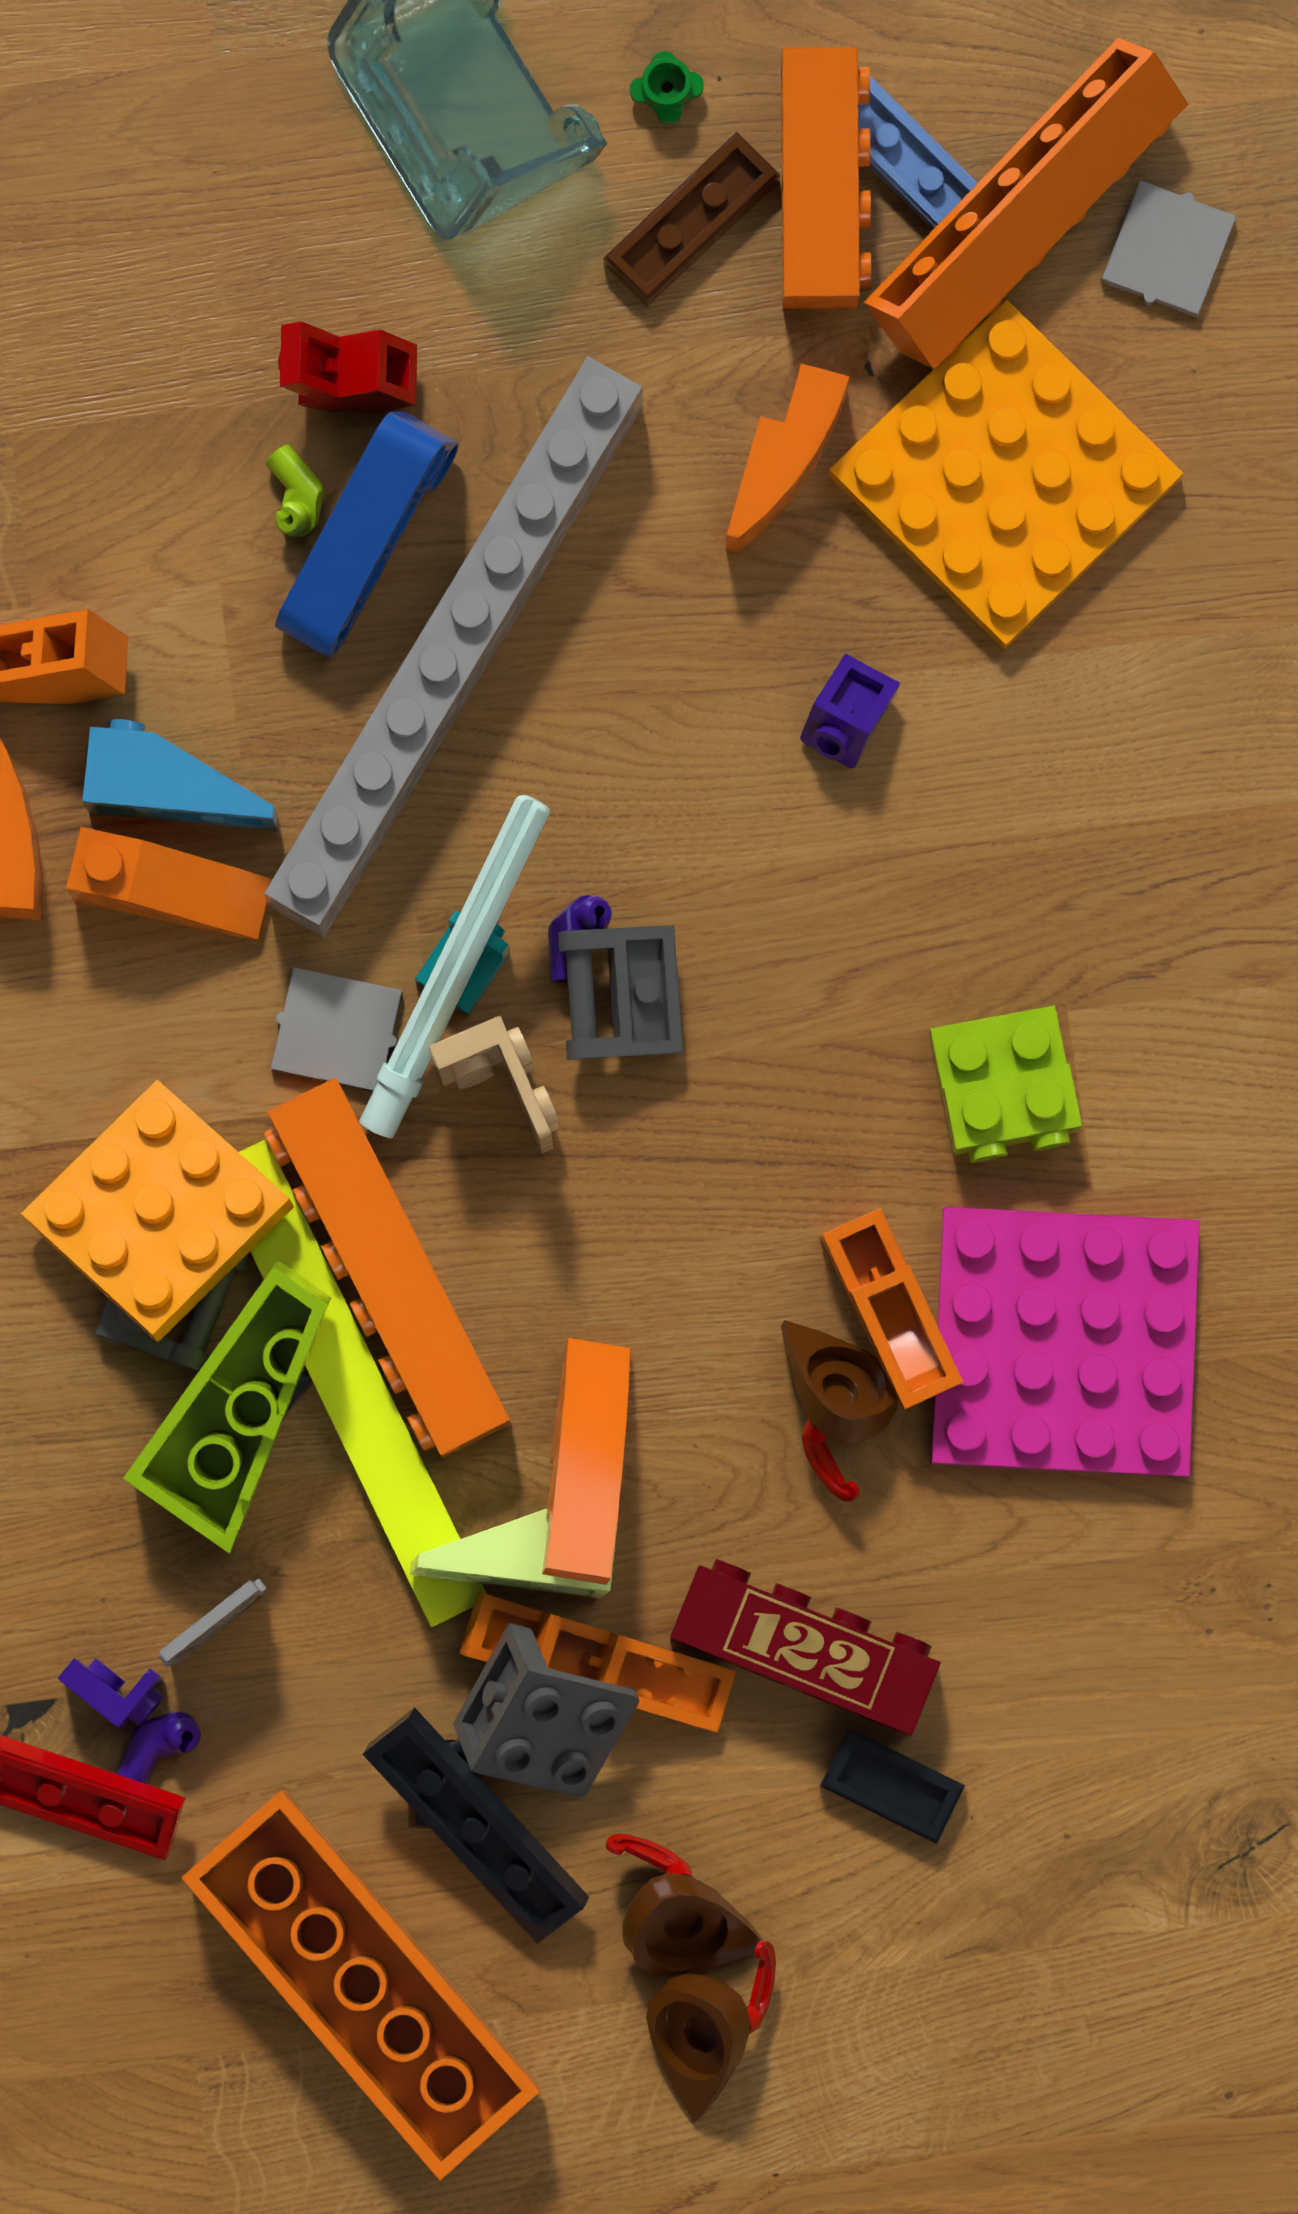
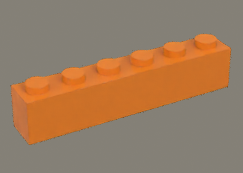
M1117 38L863 302L900 353L934 370L945 358L952 356L966 336L987 315L994 312L1000 306L1003 298L1029 271L1036 268L1042 262L1045 254L1071 227L1078 224L1099 197L1113 183L1120 180L1127 173L1129 166L1144 150L1169 129L1171 122L1188 106V103L1156 53Z
M335 1077L267 1111L274 1128L264 1132V1135L281 1167L293 1162L303 1182L302 1185L292 1189L309 1224L321 1218L332 1240L322 1245L321 1248L337 1280L350 1275L360 1295V1298L350 1302V1306L366 1337L376 1332L379 1333L389 1355L378 1361L395 1395L405 1389L408 1390L418 1412L407 1417L424 1452L436 1446L442 1459H445L512 1425L337 1078Z

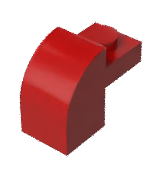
M302 321L281 325V349L278 357L280 387L298 393V405L322 411L380 412L416 406L418 345L381 329L339 337Z

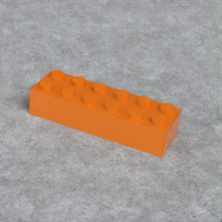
M280 1790L181 1877L439 2181L540 2093L542 2087L287 1790Z

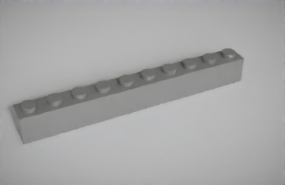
M587 356L266 889L264 895L272 909L323 938L326 936L643 408L642 386Z

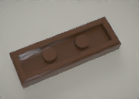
M736 132L603 258L604 265L648 307L780 182V174Z

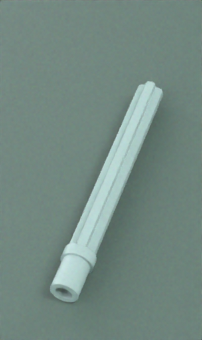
M520 795L515 799L388 1063H383L376 1077L378 1080L377 1085L359 1120V1123L368 1130L383 1137L393 1138L412 1098L417 1097L424 1083L421 1077L432 1057L429 1046L439 1042L550 814L549 808L541 801L527 795Z

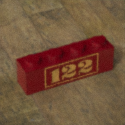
M715 1559L712 1569L701 1565L698 1566L670 1635V1640L907 1736L913 1735L941 1662L928 1657L932 1648L931 1645L899 1632L895 1633L892 1642L868 1633L872 1623L870 1620L837 1607L832 1618L810 1610L808 1606L812 1597L778 1583H775L772 1593L748 1585L751 1573L727 1562Z

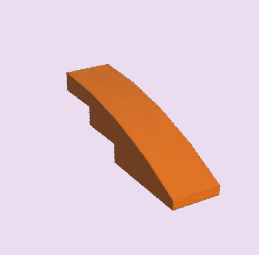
M567 1338L550 1458L553 1468L546 1514L549 1523L542 1569L543 1575L604 1585L611 1579L625 1448L631 1348Z
M478 1591L459 1654L487 1662L508 1623L531 1628L547 1668L634 1689L639 1698L636 1709L718 1733L736 1670Z

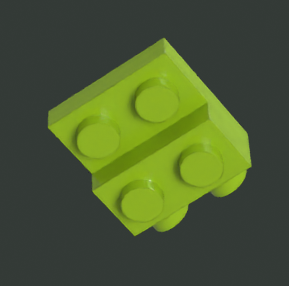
M1055 1005L930 1028L929 1035L953 1156L968 1153L970 1162L976 1163L1007 1156L1006 1146L1031 1141L1033 1151H1042L1070 1144L1069 1134L1078 1133L1082 1123L1070 1063L1067 1064Z

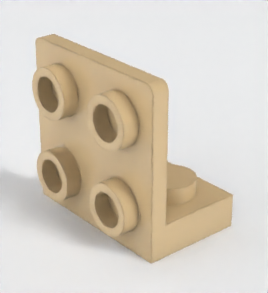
M497 1016L429 1046L433 1063L443 1086L456 1082L460 1090L491 1078L494 1075L492 1066L502 1062L541 1153L554 1149L551 1132L560 1129L558 1125L559 1119L544 1085L534 1090L531 1088L526 1074L535 1071L532 1064L533 1059L519 1027L507 1031L501 1016Z

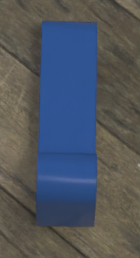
M405 411L390 412L385 416L368 443L285 599L275 621L277 629L329 659L335 656L353 628L424 493L434 491L451 467L459 448V442Z

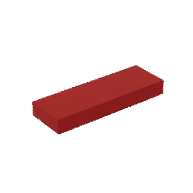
M1 1735L0 1805L166 1861L173 1846L186 1797Z

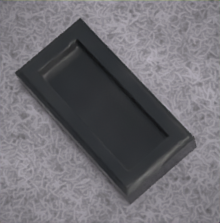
M847 1728L820 1787L937 1844L965 1785Z

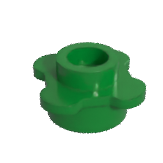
M668 51L656 53L652 57L651 63L645 68L643 76L635 78L630 84L632 100L638 104H647L657 112L658 120L667 125L679 122L682 118L684 106L691 98L701 96L704 90V82L701 75L696 72H690L682 61L676 59L675 55ZM664 83H669L673 89L671 92L665 93L661 90V86Z

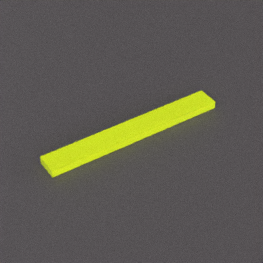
M264 1139L239 1151V1153L286 1194L294 1208L250 1252L263 1279H265L279 1260L331 1297L305 1366L430 1627L434 1628L473 1609L478 1591L486 1593L483 1584L410 1575L411 1562L418 1554L460 1540V1537L267 1139Z

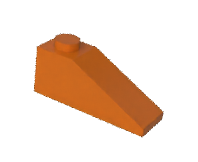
M89 609L1 624L0 702L76 704L125 695L128 636Z
M80 827L66 889L74 902L259 942L268 905L264 893L272 878L148 841Z

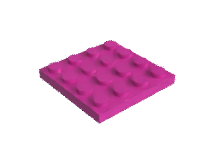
M943 1207L937 1326L964 1383L934 1396L931 1464L1189 1477L1200 1220Z

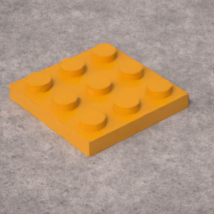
M156 1080L21 1212V1215L38 1234L158 1343L294 1206L286 1194L160 1081Z

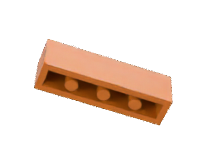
M782 47V309H857L860 296L859 290H871V252H859V228H870L871 225L870 190H859V167L870 166V128H858V105H869L870 69L869 66L858 67V47Z

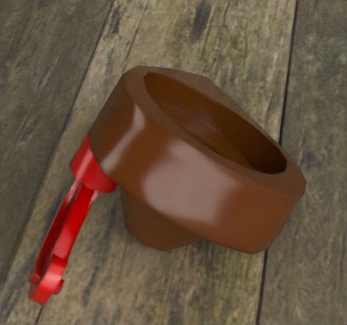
M784 1320L781 1329L785 1352L792 1371L797 1396L808 1416V1420L803 1426L801 1437L805 1455L814 1473L828 1491L842 1501L851 1502L859 1497V1488L853 1481L845 1482L825 1440L829 1438L841 1444H850L875 1437L888 1426L897 1411L898 1397L877 1357L839 1338Z
M613 1834L608 1837L605 1847L609 1852L621 1855L626 1851L666 1871L664 1875L651 1878L639 1889L629 1903L622 1923L624 1945L632 1953L634 1960L641 1969L655 1975L686 1974L733 1962L754 1954L757 1943L763 1940V1938L751 1923L715 1889L693 1878L688 1863L671 1850L650 1840L628 1834Z
M761 1940L755 1947L754 1954L755 1958L759 1960L749 2006H746L741 1995L727 1984L706 1975L690 1973L670 1978L648 2004L646 2019L652 2045L677 2096L694 2122L698 2121L717 2100L742 2059L748 2036L760 2028L770 2005L775 1981L776 1956L774 1947L769 1941Z

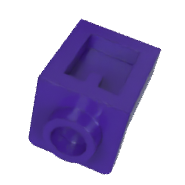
M845 653L815 700L801 733L800 740L814 748L820 755L836 760L849 768H855L861 759L870 736L895 698L901 683Z
M74 1658L57 1678L115 1726L123 1730L131 1720L140 1727L154 1712L164 1697L156 1690L164 1678L149 1668L125 1698L118 1692L125 1681L97 1658H94L88 1667Z

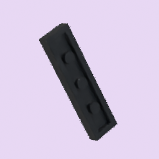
M415 1707L368 1744L362 1755L537 1944L584 1909L589 1899L586 1892L476 1773L471 1772L469 1765Z

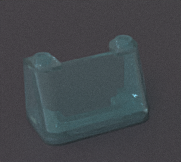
M348 0L330 28L327 37V48L331 63L428 224L441 238L451 240L477 229L590 164L607 145L595 117L578 104H567L556 111L552 110L494 15L503 0Z

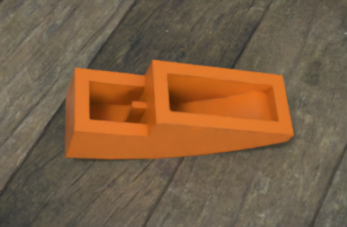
M801 363L785 422L760 416L726 534V550L735 553L740 552L767 529L799 492L815 469L835 430L848 393L850 376Z
M0 737V917L41 920L42 872L38 836L28 796L16 765Z
M876 1209L822 1234L820 1239L903 1409H907L964 1383L910 1265H907L882 1209Z

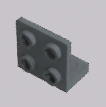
M508 1623L453 1725L471 1772L583 1797L588 1793L636 1709L639 1698L636 1691L631 1688L547 1668L532 1629Z

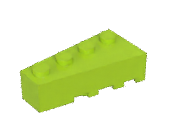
M278 1260L123 1478L229 1554L241 1531L331 1297Z

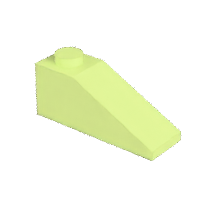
M547 1509L418 1554L411 1562L410 1575L601 1599L611 1591L613 1563L611 1579L606 1585L543 1575L542 1569L549 1519L546 1518Z

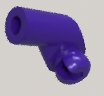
M581 896L572 901L550 922L548 927L550 982L568 983L566 952H559V932L604 929L609 925L612 911L609 903L602 897Z
M174 1711L146 1720L140 1727L137 1725L116 1774L147 1784L158 1759L181 1752L188 1753L197 1747L201 1738L199 1725L189 1714Z

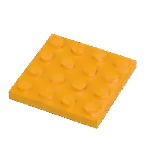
M1007 299L960 343L959 348L952 356L945 358L935 370L933 369L847 451L828 472V476L1003 650L1010 646L1182 479L1184 474Z

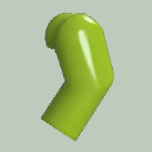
M286 444L277 449L266 461V466L286 488L281 511H276L275 522L283 534L304 537L312 532L319 522L324 487L291 445Z

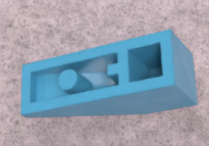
M113 719L108 720L107 728L90 727L82 799L89 814L277 830L278 815L274 805L156 733L145 732V724L131 720Z

